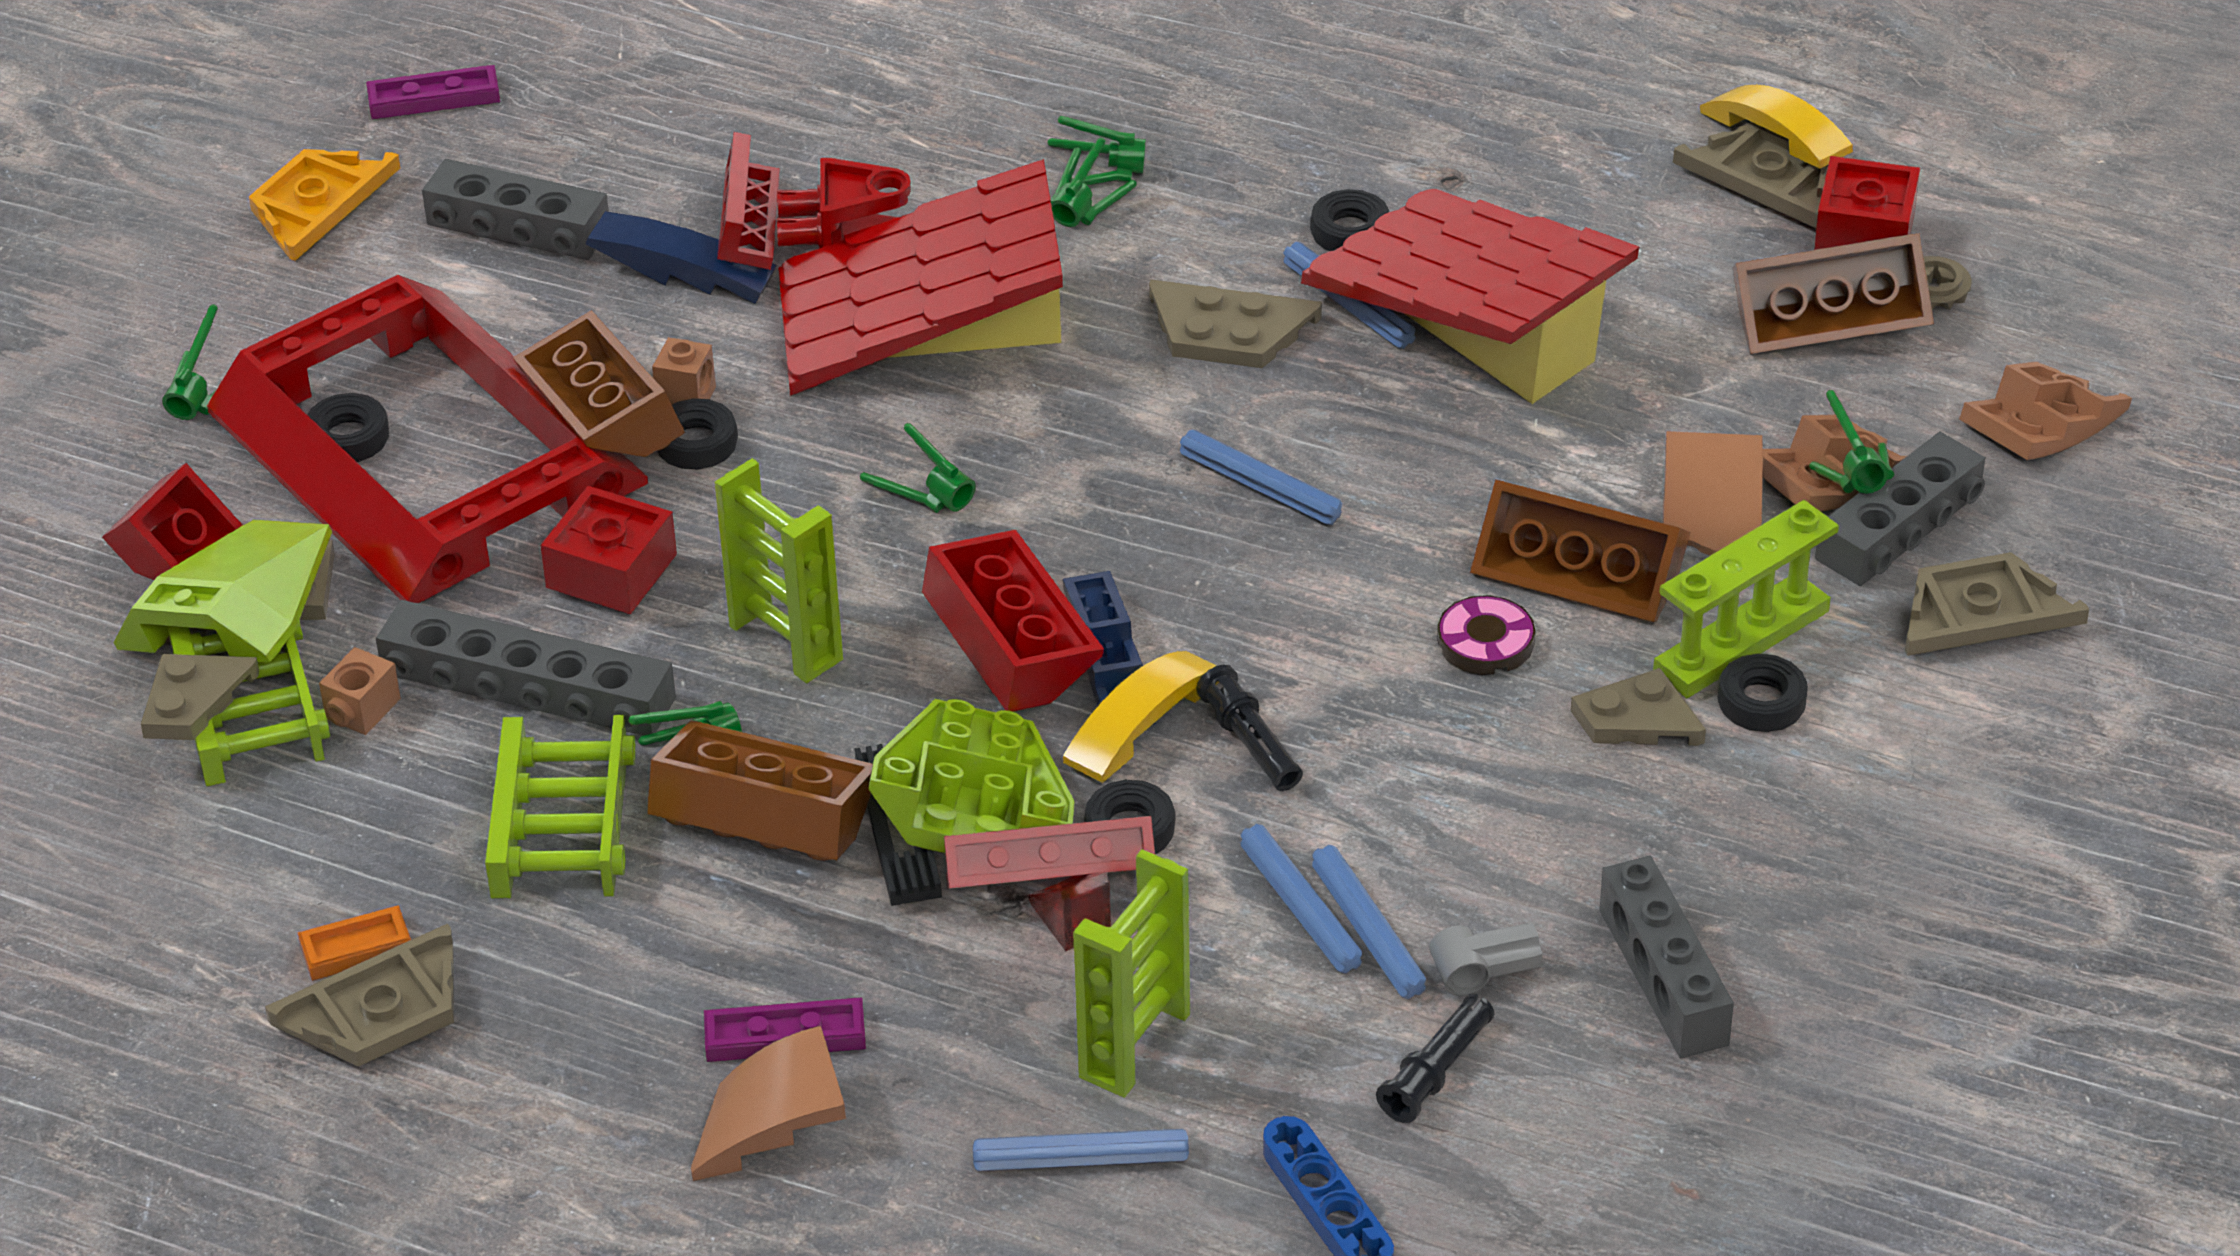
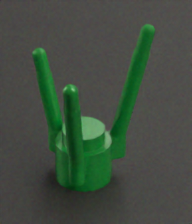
M1066 116L1058 117L1059 124L1111 139L1110 145L1105 144L1100 153L1109 154L1108 167H1117V170L1087 175L1083 183L1093 185L1116 180L1130 181L1132 180V173L1143 174L1146 139L1135 138V133L1119 132ZM1050 138L1047 141L1051 147L1070 150L1080 148L1081 151L1089 152L1095 144L1093 142Z
M1100 137L1097 139L1072 181V176L1081 155V149L1074 148L1067 162L1055 194L1050 199L1053 218L1063 226L1076 227L1080 221L1089 226L1099 213L1137 186L1135 180H1130L1092 206V191L1083 181L1105 145L1104 138Z
M215 304L209 306L190 351L187 350L183 353L173 381L162 398L165 410L181 420L193 419L198 411L204 415H209L207 404L215 391L208 395L206 380L201 375L192 371L218 311V307Z
M1828 390L1826 397L1852 446V450L1847 453L1843 462L1844 475L1816 461H1812L1809 467L1817 472V474L1839 484L1845 493H1851L1854 489L1865 494L1874 493L1886 484L1887 479L1894 477V471L1889 465L1887 446L1885 443H1879L1877 452L1870 447H1865L1836 393L1833 390Z
M910 423L904 425L905 432L936 465L926 479L929 494L866 472L860 474L861 481L925 504L935 513H938L944 506L953 512L960 511L971 501L976 491L975 481L946 460Z
M721 701L705 706L649 712L629 717L631 725L692 719L693 721L742 732L740 720L734 707L728 702L722 704ZM686 724L641 736L638 743L645 746L670 740Z

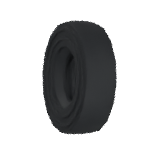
M1354 189L1333 191L1321 197L1314 204L1311 213L1310 230L1317 244L1327 251H1335L1343 246L1344 241L1357 232L1368 230L1374 226L1379 217L1390 211L1386 203L1375 194ZM1345 217H1357L1365 220L1367 223L1358 227H1343L1335 224L1334 221Z
M357 393L336 394L318 402L307 414L356 462L373 457L384 448L389 438V422L386 410L378 400L368 395ZM345 422L364 424L361 430L352 434L339 435L330 432L331 428Z
M697 398L678 401L672 404L684 430L700 427L712 430L713 434L700 440H685L678 437L671 441L667 447L657 451L659 456L668 464L681 469L698 470L713 467L725 461L734 452L738 439V429L733 413L725 405L710 399Z
M1758 653L1742 656L1727 665L1720 675L1717 699L1723 714L1738 726L1761 732L1783 730L1796 723L1804 713L1808 684L1803 672L1791 661L1776 655ZM1763 684L1777 688L1782 695L1776 700L1761 701L1748 697L1744 693V689L1750 685Z
M1125 779L1116 781L1096 790L1088 800L1084 822L1110 820L1115 814L1124 811H1138L1151 816L1155 854L1164 850L1173 838L1176 821L1174 806L1169 795L1154 784L1143 780Z

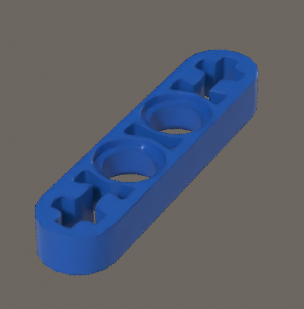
M1282 1116L1270 1121L1264 1128L1263 1134L1264 1158L1333 1256H1359L1360 1245L1358 1240L1361 1238L1362 1248L1367 1253V1255L1362 1256H1394V1244L1391 1237L1310 1126L1302 1119L1294 1116ZM1297 1144V1159L1295 1160L1294 1151L1289 1145ZM1318 1173L1325 1176L1329 1181L1322 1187L1312 1188L1302 1184L1300 1179L1306 1174ZM1340 1210L1352 1213L1356 1219L1352 1223L1343 1226L1331 1223L1327 1216L1332 1212Z

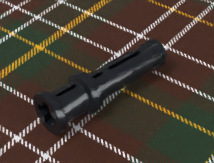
M1222 664L1209 669L1199 679L1196 692L1202 701L1210 703L1215 709L1220 726L1237 734L1252 757L1255 758L1272 780L1274 787L1278 791H1286L1296 786L1302 779L1303 771L1293 761L1277 736L1259 715V703L1252 693L1243 690L1238 683L1237 672L1230 665ZM1216 682H1220L1223 687L1219 689L1216 686ZM1250 727L1254 729V732H1251L1249 730ZM1259 739H1261L1264 742V744L1272 753L1271 755L1267 754V752L1258 742Z
M1478 994L1466 996L1463 1003L1421 1051L1411 1052L1406 1055L1401 1061L1398 1074L1392 1080L1384 1081L1377 1088V1102L1389 1117L1401 1123H1411L1420 1115L1421 1104L1429 1095L1437 1094L1443 1088L1446 1078L1445 1072L1485 1025L1494 1018V1009L1486 998L1482 997L1480 1002L1472 1009V1006L1478 1000Z

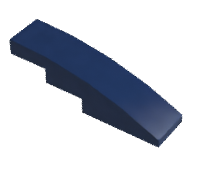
M607 211L604 212L585 243L665 286L673 275L711 295L716 285H719L754 304L757 303L777 267L776 264L772 263L770 270L717 259L719 239L654 219Z
M1110 571L1063 578L1066 598L1104 648L1102 657L1086 671L1098 706L1121 682L1143 666L1132 639L1130 618Z

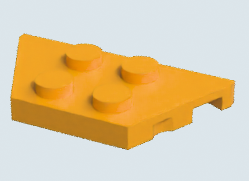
M303 149L249 196L251 211L289 259L296 261L401 168L399 154L385 152L383 160L379 161L360 160L359 151L341 150L338 152H328L326 150Z

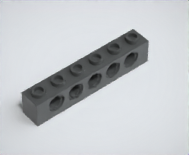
M400 600L376 637L378 656L395 663L397 678L415 681L441 689L453 690L612 728L613 715H624L626 732L643 736L657 732L661 723L631 725L629 717L637 714L669 710L676 699L672 662L405 600Z

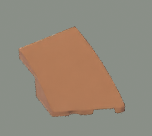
M2039 362L2010 364L2005 367L1995 399L1964 402L1959 420L2024 459L2031 460L2061 452L2098 433L2129 409L2132 398L2123 393L2106 397L2089 390L2088 380L2065 374Z
M1802 415L1790 448L1763 449L1762 477L1795 505L1805 500L1819 511H1827L1840 508L1859 493L1856 489L1851 493H1845L1839 484L1817 474V472L1809 467L1812 461H1816L1843 475L1845 474L1843 462L1847 453L1852 450V446L1836 415ZM1852 422L1865 447H1870L1877 452L1879 443H1885L1887 446L1886 438L1867 431ZM1887 449L1891 468L1907 457Z
M1666 432L1663 523L1691 532L1687 543L1688 546H1693L1701 553L1711 556L1762 525V435Z
M821 1026L797 1032L764 1047L742 1062L719 1084L691 1165L693 1181L742 1171L741 1156L794 1145L793 1130L846 1119L845 1104Z

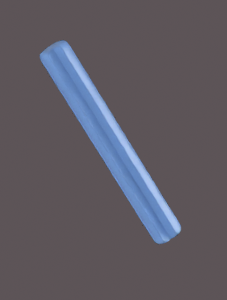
M1294 242L1291 247L1287 246L1283 252L1285 255L1284 263L1300 276H1302V271L1309 268L1312 261L1319 256L1301 242ZM1319 289L1397 348L1404 349L1408 344L1414 342L1416 338L1414 335L1415 327L1393 310Z
M1189 430L1181 438L1180 452L1183 456L1326 525H1333L1336 519L1341 516V500L1197 430Z
M1255 824L1250 829L1245 828L1241 833V847L1333 966L1341 973L1357 969L1362 963L1360 959L1362 955L1361 949L1271 834L1260 824Z
M1329 844L1323 849L1317 848L1312 854L1314 859L1312 862L1313 868L1399 995L1405 999H1410L1414 995H1421L1425 991V975L1342 854L1335 846Z
M1184 1129L978 1138L973 1143V1164L978 1171L1180 1162L1187 1160L1189 1154L1188 1135Z

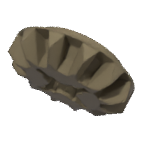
M1923 256L1932 310L1935 306H1942L1950 310L1954 303H1965L1972 284V279L1967 269L1958 262L1948 258ZM1932 278L1937 279L1936 283L1939 284V287L1930 286L1929 283H1932Z

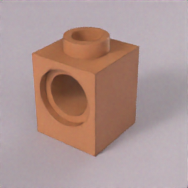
M668 337L652 366L655 381L664 389L671 404L693 398L710 399L716 388L712 345Z
M354 647L319 683L326 718L337 726L347 727L364 735L401 699L395 663L357 647Z

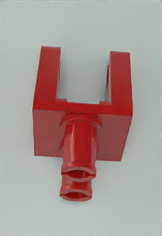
M820 158V184L817 185V189L777 190L778 247L819 245V248L843 241L845 234L897 218L878 213L898 209L908 203V196L911 192L909 175L903 170L835 158ZM888 187L899 189L896 192L890 193L879 192V190ZM808 216V217H806V218H792V217Z

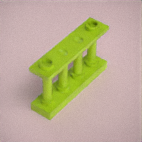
M751 458L715 481L729 627L737 631L758 617L791 642L794 675L807 684L843 660L832 514L817 505L799 518L794 519L762 496L759 462ZM764 522L781 533L782 544L765 532ZM768 559L784 570L785 580L769 569ZM771 595L788 606V615L772 604Z
M1802 500L1662 584L1659 593L1683 611L1680 643L1654 658L1653 670L1660 668L1675 689L1688 699L1719 680L1721 673L1730 662L1742 656L1761 654L1828 613L1831 597L1808 581L1810 553L1813 547L1838 533L1839 525L1810 503ZM1789 563L1788 577L1774 585L1775 570ZM1754 584L1753 598L1738 607L1739 593ZM1718 606L1717 620L1702 629L1703 614Z
M300 620L296 630L284 644L285 653L278 654L270 663L258 662L259 675L256 678L259 679L291 671L294 685L234 698L233 702L222 713L210 719L208 726L194 739L206 787L226 782L222 762L230 761L231 755L309 737L315 762L325 760L322 739L330 738V731L324 708L314 710L296 641L303 640ZM167 626L173 654L208 656L227 651L218 633L201 637L200 632L190 634L189 627ZM300 704L303 715L302 719L226 735L225 731L215 733L214 728L223 727V721Z
M613 715L611 741L535 742L534 737H526L523 717H503L485 859L491 898H511L514 877H522L523 872L598 870L601 872L604 897L614 896L616 875H625L626 865L624 844H619L626 766L635 765L636 760L635 736L626 735L624 715ZM609 761L607 777L531 778L530 773H526V767H534L535 762ZM605 797L604 813L527 814L526 810L522 809V803H530L531 798ZM602 833L600 850L522 851V847L517 846L518 840H526L527 835Z
M1142 849L1136 855L1137 896L1111 927H1105L1084 918L1073 932L1079 1078L1123 1098L1127 1096L1136 1084L1135 1044L1161 1011L1182 1021H1186L1190 1016L1188 869L1170 859L1161 858ZM1138 929V933H1137V934L1134 936V938L1132 939L1131 936H1132V935L1136 932V930ZM1139 966V969H1138V970L1136 971V973L1133 975V972H1134V971L1136 970V968ZM1139 1002H1141L1140 1005L1134 1011V1008L1138 1005Z

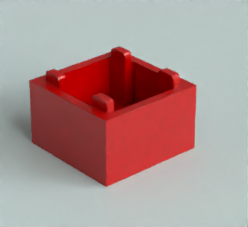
M1830 156L1818 209L1814 250L1910 235L1916 210L1920 167Z
M587 486L540 545L546 588L631 614L677 555L673 511Z

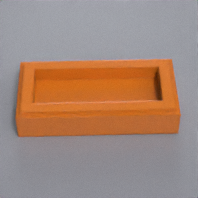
M399 905L297 932L300 947L312 981L335 975L411 940Z

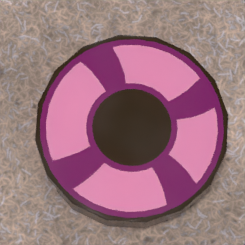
M1492 595L1470 596L1454 602L1442 612L1437 625L1438 646L1440 645L1443 649L1442 655L1445 659L1459 669L1475 674H1495V669L1507 667V672L1516 669L1530 658L1535 646L1536 631L1533 618L1524 607L1502 597Z

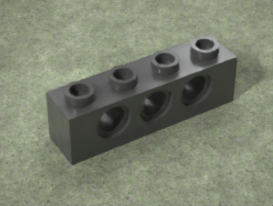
M450 159L443 160L422 189L427 225L589 260L596 251V249L585 244L587 238L604 212H609L607 193Z
M1939 431L1892 467L1894 477L1887 479L1886 484L1880 490L1868 494L1859 492L1828 516L1839 525L1838 533L1816 546L1815 560L1861 587L1876 574L1884 573L1891 563L1905 551L1915 549L1922 538L1936 527L1944 526L1959 509L1967 503H1974L1979 498L1985 486L1983 472L1986 457Z
M1652 856L1603 867L1599 911L1679 1058L1729 1046L1734 1002Z

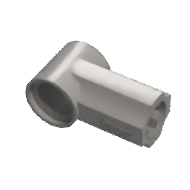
M1525 923L1474 934L1473 931L1465 926H1451L1437 933L1429 945L1430 953L1447 991L1456 996H1468L1484 988L1492 977L1542 967L1543 954L1539 935L1533 923Z

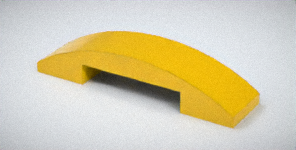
M1758 84L1739 86L1700 105L1701 114L1729 127L1746 119L1789 139L1790 155L1819 169L1829 164L1830 156L1844 157L1853 152V145L1849 139L1823 113L1801 98L1778 88Z
M1188 651L1168 653L1145 664L1121 682L1093 711L1065 751L1063 763L1101 783L1105 782L1134 757L1133 741L1183 698L1194 703L1200 699L1196 692L1197 683L1203 674L1217 665Z

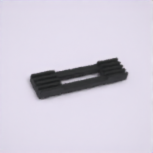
M878 744L875 751H872L871 746H866V752L861 753L860 748H855V759L873 764L875 755L883 749V745ZM871 793L867 803V810L891 906L942 898L941 881L933 850L913 846L915 855L910 856L909 851H904V857H899L898 852L895 853L886 814Z

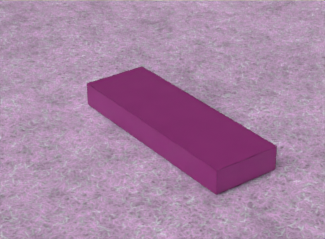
M495 65L366 82L371 120L500 102Z
M860 997L704 1010L706 1061L747 1059L764 1047L784 1037L818 1026L822 1028L829 1052L866 1049L863 999Z

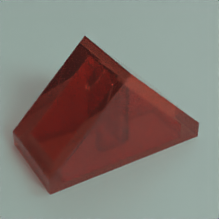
M1106 872L1072 876L1027 895L1031 906L1065 952L1074 948L1073 932L1084 918L1102 926L1111 927L1110 881Z

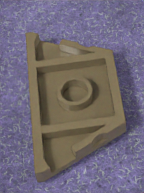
M1755 123L1740 126L1735 131L1721 132L1709 136L1708 145L1690 150L1686 144H1681L1674 148V164L1816 228L1818 209L1828 165L1819 169L1790 155L1789 139Z
M1152 279L1149 282V298L1151 303L1154 302L1156 305L1158 321L1162 331L1167 334V344L1173 357L1263 368L1276 357L1278 351L1289 347L1298 339V330L1308 321L1316 324L1322 317V302Z
M2012 552L1919 568L1905 652L1907 656L2087 624L2089 608L2081 600L2071 604L2056 593L2057 584L2045 575L2031 570L2025 561Z
M447 923L265 1006L268 1022L271 1026L358 1067L454 1023V949L451 927Z

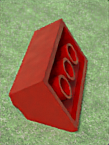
M1016 529L929 547L922 593L1006 711L1014 712L1051 704L1102 657L1104 650L1102 645Z

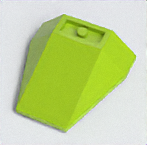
M254 519L157 576L128 613L113 642L117 650L155 653L164 645L169 636L167 626L214 629L217 631L229 656L257 657V662L270 663L279 654L283 645L297 628L332 534L329 524Z
M934 699L874 757L868 789L908 845L945 853L944 836L1073 824L1075 801L1033 721L1023 719L1017 713L1006 710L992 712L974 708L970 703L958 699L948 701Z

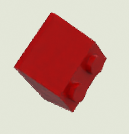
M184 463L160 479L102 538L134 573L155 580L157 576L240 528L243 524L187 463Z

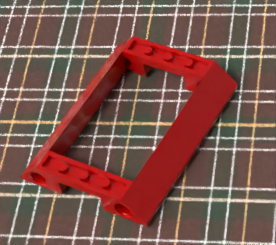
M395 275L241 350L207 404L208 413L322 524H329L332 534L400 600L420 603L489 567L490 561L486 537L550 505L563 517L587 486L625 496L649 484L648 476L622 453L587 447L516 365L513 359L514 356L446 294L401 275ZM429 336V340L551 451L416 519L296 405L312 397L307 368L323 362L367 339H370L387 356L392 358L414 347L413 343Z

